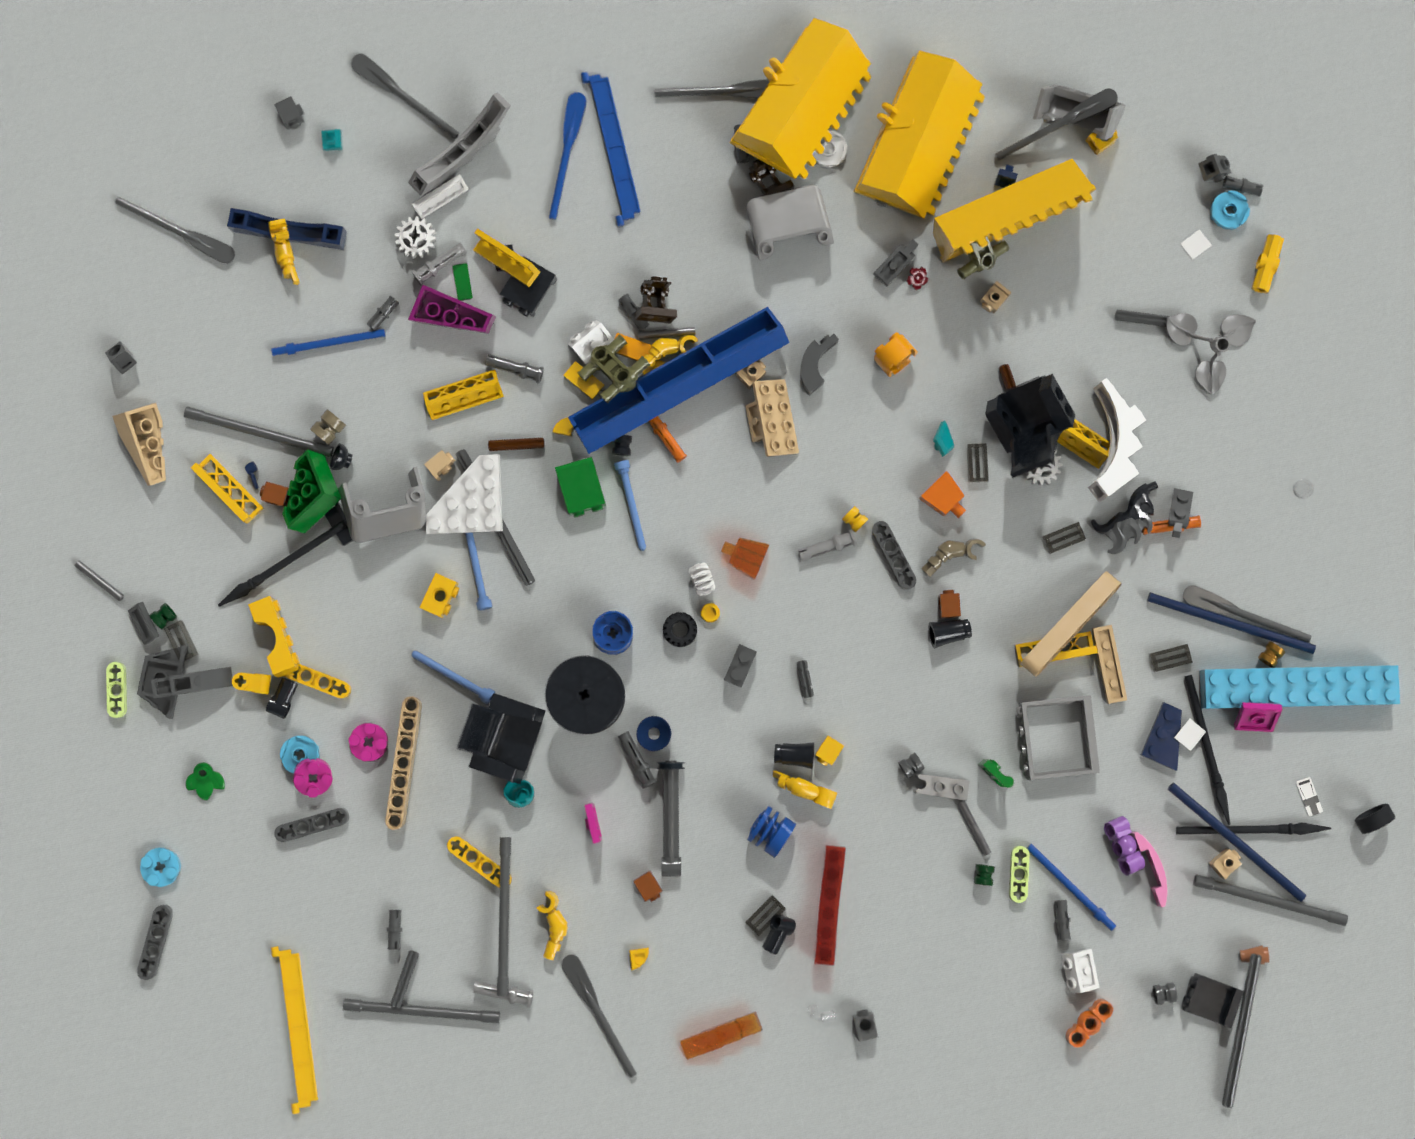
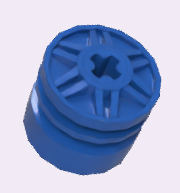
M608 611L601 614L593 625V640L596 647L608 655H618L625 652L633 640V626L630 619L618 611ZM611 630L618 633L615 639L608 636Z
M768 806L759 814L751 826L747 840L752 842L755 836H758L759 838L755 846L758 847L763 841L767 842L764 851L775 858L790 837L796 823L787 817L780 823L777 822L779 812L776 811L772 818L769 817L773 808Z

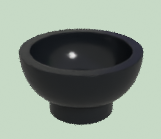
M341 443L337 445L330 463L331 470H340L343 467L348 468L351 464L353 455L348 453V449Z

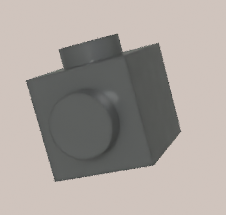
M291 96L274 104L287 130L298 128L304 122L302 118L304 111L300 104H295Z

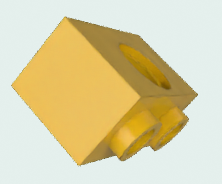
M435 573L419 608L441 618L444 615L447 616L452 606L450 605L452 597L456 598L460 588L457 587L459 583ZM444 591L446 594L445 599L441 602L437 601V593Z

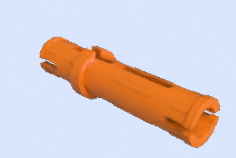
M658 416L648 421L654 429L653 433L659 436L677 463L687 457L668 431L666 423H663Z
M1200 516L1189 517L1186 529L1201 528ZM1168 520L1152 522L1153 528L1149 534L1173 531V526H1169ZM1143 528V530H1142V534H1143V535L1148 534V533H1147V528Z

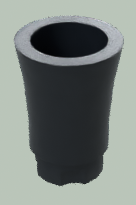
M968 619L929 622L928 625L929 636L934 649L972 637V628Z
M814 742L775 744L774 763L813 769Z

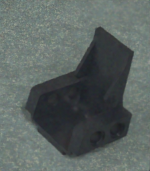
M1053 374L1038 376L1007 389L1004 393L997 395L996 398L987 401L985 412L986 418L1007 453L1011 452L1012 469L1010 474L1012 478L1052 463L1058 438L1062 431L1073 427L1076 415Z
M494 693L489 708L472 703L457 749L473 753L469 768L521 784L546 710Z

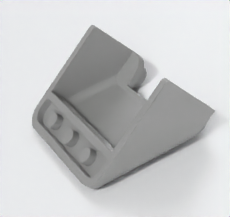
M815 185L755 197L747 204L755 251L759 260L768 259L772 256L774 241L814 232L820 244H834L822 193Z

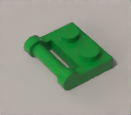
M983 759L978 764L1000 787L1010 788L1013 786V778L1005 776L1000 771L1001 767L996 761Z

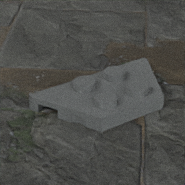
M185 645L147 655L143 662L137 695L149 702L151 706L158 709L169 719H173L178 695L154 699L151 680L183 673L188 646Z

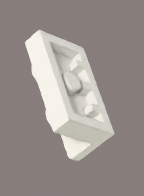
M595 320L590 321L585 326V330L580 334L576 333L573 335L568 345L575 351L583 363L587 364L594 348L597 346H608L614 338L601 322Z
M1092 949L1062 954V964L1067 979L1066 984L1070 993H1083L1099 988Z

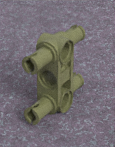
M985 237L988 242L986 247L981 248L977 242L971 243L973 252L968 254L970 262L957 269L960 278L964 280L974 272L993 268L997 257L1009 251L1007 242L1002 240L991 247L988 237Z
M620 334L608 346L604 345L594 348L589 359L590 362L577 372L585 382L597 370L604 373L612 381V384L599 394L607 404L619 392L624 393L633 390L639 378L638 375L650 366V363L643 356L631 367H626L616 357L615 354L628 344Z

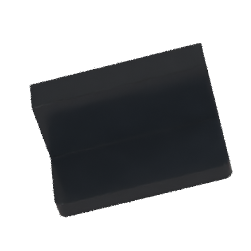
M339 502L325 514L331 527H334L343 520L347 524L342 504ZM348 527L336 534L343 546L353 541Z

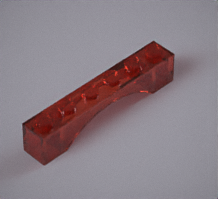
M825 844L813 960L815 964L834 966L838 911L846 847Z

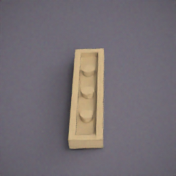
M1112 625L1092 628L1107 704L1127 701Z

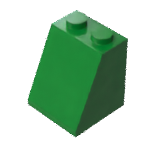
M592 457L555 467L570 516L573 515L574 518L585 515L584 512L586 511L598 512L603 510V506H607Z

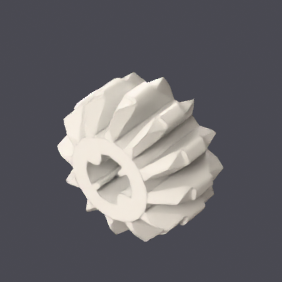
M697 563L689 568L691 582L697 595H708L715 590L714 580L706 563Z

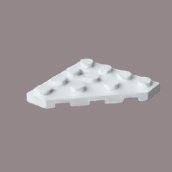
M499 454L479 455L426 514V534L503 531Z

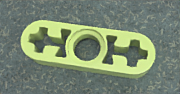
M112 662L106 669L107 712L113 718H121L127 712L126 667L120 662ZM116 665L117 668L121 669V672L117 673V679H121V682H112V679H116V674L112 673V669H115ZM116 684L120 685L122 689L121 693L117 696L112 693V687ZM112 698H122V701H117L118 707H121V711H118V714L113 711V708L116 707V701H112Z
M1023 846L1014 847L1010 857L1009 896L1016 903H1022L1028 897L1030 855L1027 848ZM1019 849H1021L1022 853H1025V857H1021V863H1025V867L1021 865L1014 866V862L1019 863V858L1015 856ZM1016 869L1024 871L1023 879L1017 880L1014 877ZM1013 882L1024 883V886L1020 885V891L1023 892V896H1020L1019 899L1013 895L1014 892H1017V885L1013 886Z

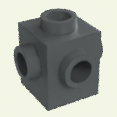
M1212 154L1206 157V160L1198 163L1204 181H1214L1217 183L1225 180V176L1231 173L1230 162L1225 155L1217 156V154Z

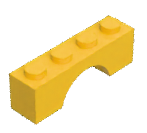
M268 596L248 604L254 622L259 626L271 627L275 633V647L267 656L272 674L279 678L299 670L298 663H300L297 653H293L291 647L294 645L293 640L286 633L287 623L284 617L281 618L279 611H281L278 600Z

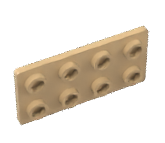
M785 379L753 382L755 401L745 405L752 442L763 440L767 457L799 453Z

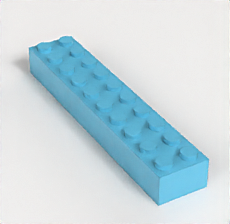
M1398 665L1199 670L1201 709L1241 708L1243 702L1282 704V707L1400 704Z

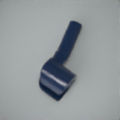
M250 462L245 466V470L251 478L254 489H258L259 487L254 475L258 467L254 462Z

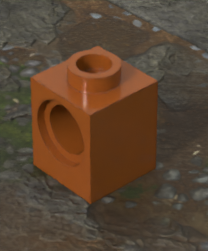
M266 481L265 486L263 485L260 490L261 500L273 505L287 507L290 497L287 495L289 488Z
M944 590L943 594L938 595L940 618L961 616L959 593H954V590Z
M651 870L633 881L645 901L650 900V902H653L661 897L659 893L662 892V889Z

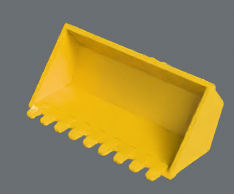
M813 18L811 23L806 26L782 64L777 58H770L769 63L771 67L766 66L763 69L769 83L729 142L794 179L798 175L803 179L807 178L808 171L804 167L807 163L809 166L816 164V159L812 153L814 150L818 154L823 153L824 147L820 141L822 138L826 142L831 141L832 135L828 131L829 127L831 126L834 130H838L840 123L836 119L837 115L845 118L848 114L844 104L847 103L849 106H853L856 102L852 95L853 90L857 94H861L863 87L859 81L861 78L865 82H869L871 79V75L867 71L871 63L865 57L847 29L817 18Z
M919 50L911 58L892 104L884 102L881 105L887 112V115L884 113L877 114V118L883 125L854 192L874 200H880L887 203V205L925 219L927 213L934 215L936 208L931 205L933 199L940 201L942 198V194L937 188L939 185L946 187L948 184V180L943 176L944 172L952 173L954 170V166L949 162L950 158L958 159L960 151L955 147L957 143L964 145L966 142V137L961 134L963 128L970 131L973 126L967 120L969 114L976 117L979 111L974 106L975 101L979 103L984 101L985 96L980 92L982 83L976 80L955 59Z
M1069 159L934 218L933 236L941 254V261L943 263L964 253H972L973 248L970 244L977 242L981 248L988 246L985 237H988L989 242L1002 240L1004 236L1016 234L1018 230L1024 227H1032L1038 221H1046L1048 217L1054 214L1059 215L1068 208H1076L1082 201H1092L1091 193L1096 190V187L1090 183L1075 161Z

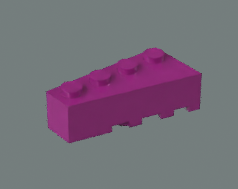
M422 285L408 320L489 334L496 316Z

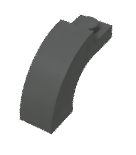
M835 334L831 336L826 335L821 339V345L814 340L807 347L803 355L800 376L803 387L809 396L824 384L825 380L818 371V361L838 343L839 338Z

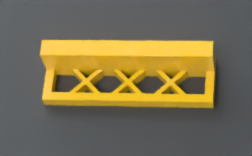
M477 228L474 233L480 238V241L473 251L530 287L540 274V271L530 261Z
M495 369L423 392L426 408L431 420L504 397ZM488 378H494L493 380L485 382V380ZM438 396L435 399L429 400L430 397Z
M1074 419V428L1071 427L1062 431L1057 442L1099 469L1108 458L1110 442ZM1099 444H1101V445H1103L1104 447H1106L1107 450H1105L1104 448H1102Z
M209 454L200 464L195 463L191 467L244 523L248 524L264 509L212 454ZM211 460L216 465L215 473H208L203 468ZM219 475H226L229 478V486H221L219 484ZM232 489H240L242 491V500H234L232 498ZM245 502H253L257 506L250 515L245 511Z
M1091 631L1077 633L1074 636L1075 640L1069 642L1071 644L1069 649L1061 651L1051 662L1098 653L1097 647L1093 645ZM1087 636L1089 647L1081 648L1075 643L1079 637ZM1041 640L1015 645L1019 667H1023L1021 665L1023 659L1020 648L1028 647L1032 650V646L1037 645Z

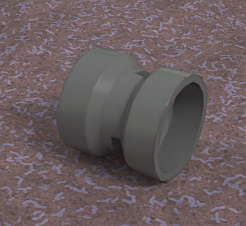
M916 753L911 754L907 760L903 759L898 762L908 779L915 772L925 769Z
M1173 982L1166 983L1165 986L1153 985V996L1156 1005L1163 1004L1166 1001L1170 1003L1177 1002V992Z

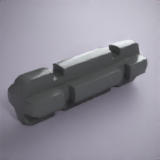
M798 661L797 667L800 670L801 687L804 689L803 696L804 698L813 697L814 692L813 688L811 689L812 683L810 673L807 671V661Z

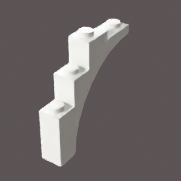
M1107 378L1093 388L1104 408L1110 429V447L1105 466L1097 479L1088 486V489L1099 503L1139 474L1135 465L1130 462L1128 457L1143 447L1138 438L1132 433V430L1146 421L1142 412L1135 405L1131 408L1128 407L1125 400L1118 394L1113 384Z

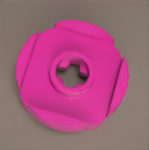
M373 723L361 724L352 731L349 737V747L352 754L362 761L378 760L387 751L388 735L379 725ZM366 737L368 739L373 738L372 747L364 745Z
M316 758V760L304 759L294 769L293 782L296 789L311 798L326 792L333 781L331 767L327 762ZM309 774H311V775L317 774V776H316L317 779L311 781V780H309V776H308V775H309Z

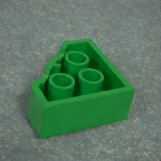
M308 449L295 461L293 469L296 470L294 481H290L287 493L290 497L287 507L284 506L282 513L287 528L301 533H306L342 499L325 455Z

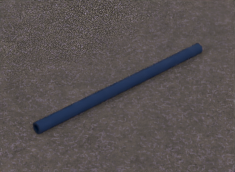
M1151 592L1147 598L1148 602L1310 654H1314L1316 649L1314 644Z
M1174 782L1170 784L1167 789L1292 896L1300 902L1306 898V894L1184 790Z

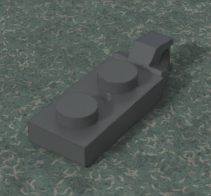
M913 239L907 246L904 244L898 246L873 275L888 287L915 257L913 251L919 244Z
M1174 488L1168 520L1169 526H1173L1172 537L1180 538L1182 528L1186 529L1188 527L1193 498L1192 491Z

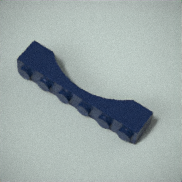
M230 208L227 227L235 233L271 238L268 222L278 219L247 210ZM286 220L289 232L288 240L290 242L344 250L347 231L343 226Z

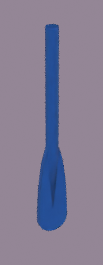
M579 92L572 93L567 101L563 129L564 148L549 219L556 220L571 147L578 135L586 108V97Z

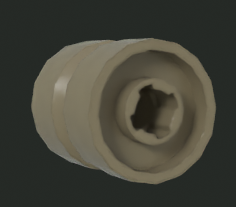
M327 409L322 414L321 421H316L310 430L330 445L336 438L335 434L340 433L346 424Z

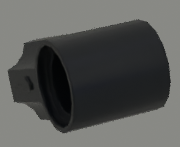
M282 677L275 695L270 698L267 704L266 712L285 719L290 710V702L298 684Z
M775 914L771 918V930L762 948L774 955L778 954L786 936L792 935L796 928L794 919L780 914Z

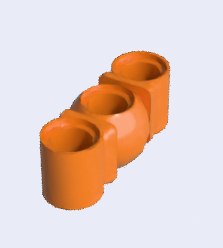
M1104 999L1094 1001L1093 1005L1088 1008V1011H1084L1079 1015L1077 1024L1074 1023L1073 1027L1067 1030L1066 1040L1074 1047H1082L1091 1035L1099 1032L1102 1022L1105 1023L1106 1019L1113 1014L1111 1003ZM1106 1004V1012L1100 1014L1098 1011L1099 1006ZM1088 1018H1092L1094 1021L1093 1026L1090 1028L1085 1026V1021ZM1076 1032L1080 1033V1039L1077 1042H1073L1071 1039L1072 1035Z

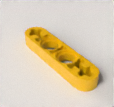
M299 663L298 666L301 668L297 672V678H294L296 674L293 672L284 675L288 679L337 698H347L351 694V686L347 682ZM308 670L311 673V679L305 682L302 680L301 674L303 671ZM326 677L329 680V686L323 689L319 686V681L321 678ZM334 681H336L334 685L342 687L344 684V689L347 692L339 695V690L332 689V692L330 690L333 687Z
M455 836L448 840L447 848L453 855L500 888V879L495 876L493 880L490 877L497 868L500 870V865L462 837ZM459 840V845L463 849L466 845L469 847L464 851L463 856L459 854L462 852L460 849H452V841L456 842ZM469 851H474L477 854L475 862L467 860L466 855ZM486 862L491 863L493 866V870L489 874L484 873L482 870V865Z

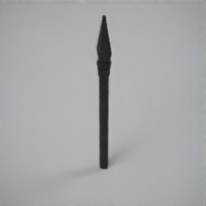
M344 520L263 573L248 579L245 583L238 584L218 606L247 596L252 589H255L264 580L348 527Z
M1192 675L1184 676L1197 724L1206 731L1201 739L1211 771L1216 799L1228 825H1230L1227 793L1223 788L1224 783L1221 782L1223 780L1218 771Z
M1302 822L1297 824L1289 823L1288 825L1226 826L1234 834L1279 833L1292 835L1294 833L1304 835L1331 829V827ZM1211 826L1176 827V834H1219Z

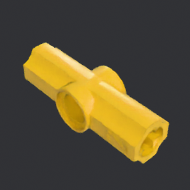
M1268 234L1266 237L1263 251L1259 255L1255 267L1257 271L1251 288L1255 292L1266 294L1269 292L1273 275H1275L1279 267V255L1284 241L1279 235Z

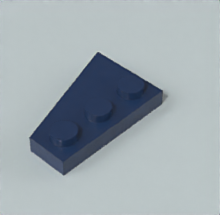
M1162 702L1140 754L1175 771L1178 769L1180 742L1174 737L1181 729V709Z

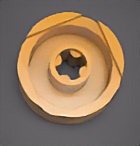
M898 332L889 338L890 341L885 346L881 344L874 351L876 353L874 361L888 377H891L892 373L894 375L899 373L911 362L909 360L911 355L915 357L918 353L903 334Z

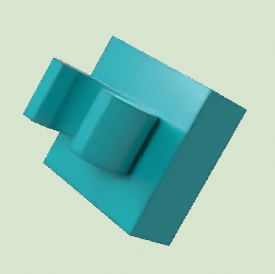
M340 129L321 131L324 151L343 150L342 132Z

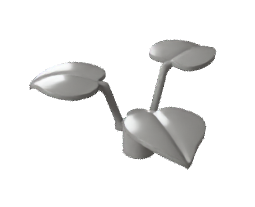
M1180 313L1167 318L1166 330L1170 339L1178 345L1189 344L1191 337L1210 342V348L1215 354L1211 357L1210 361H1202L1197 366L1195 377L1197 382L1209 394H1214L1221 387L1226 377L1225 364L1222 361L1214 360L1217 356L1221 355V352H1226L1230 345L1241 346L1245 344L1251 335L1256 320L1245 315L1228 316L1222 321L1220 326L1224 335L1212 339L1195 335L1194 333L1198 327L1196 319L1188 313Z

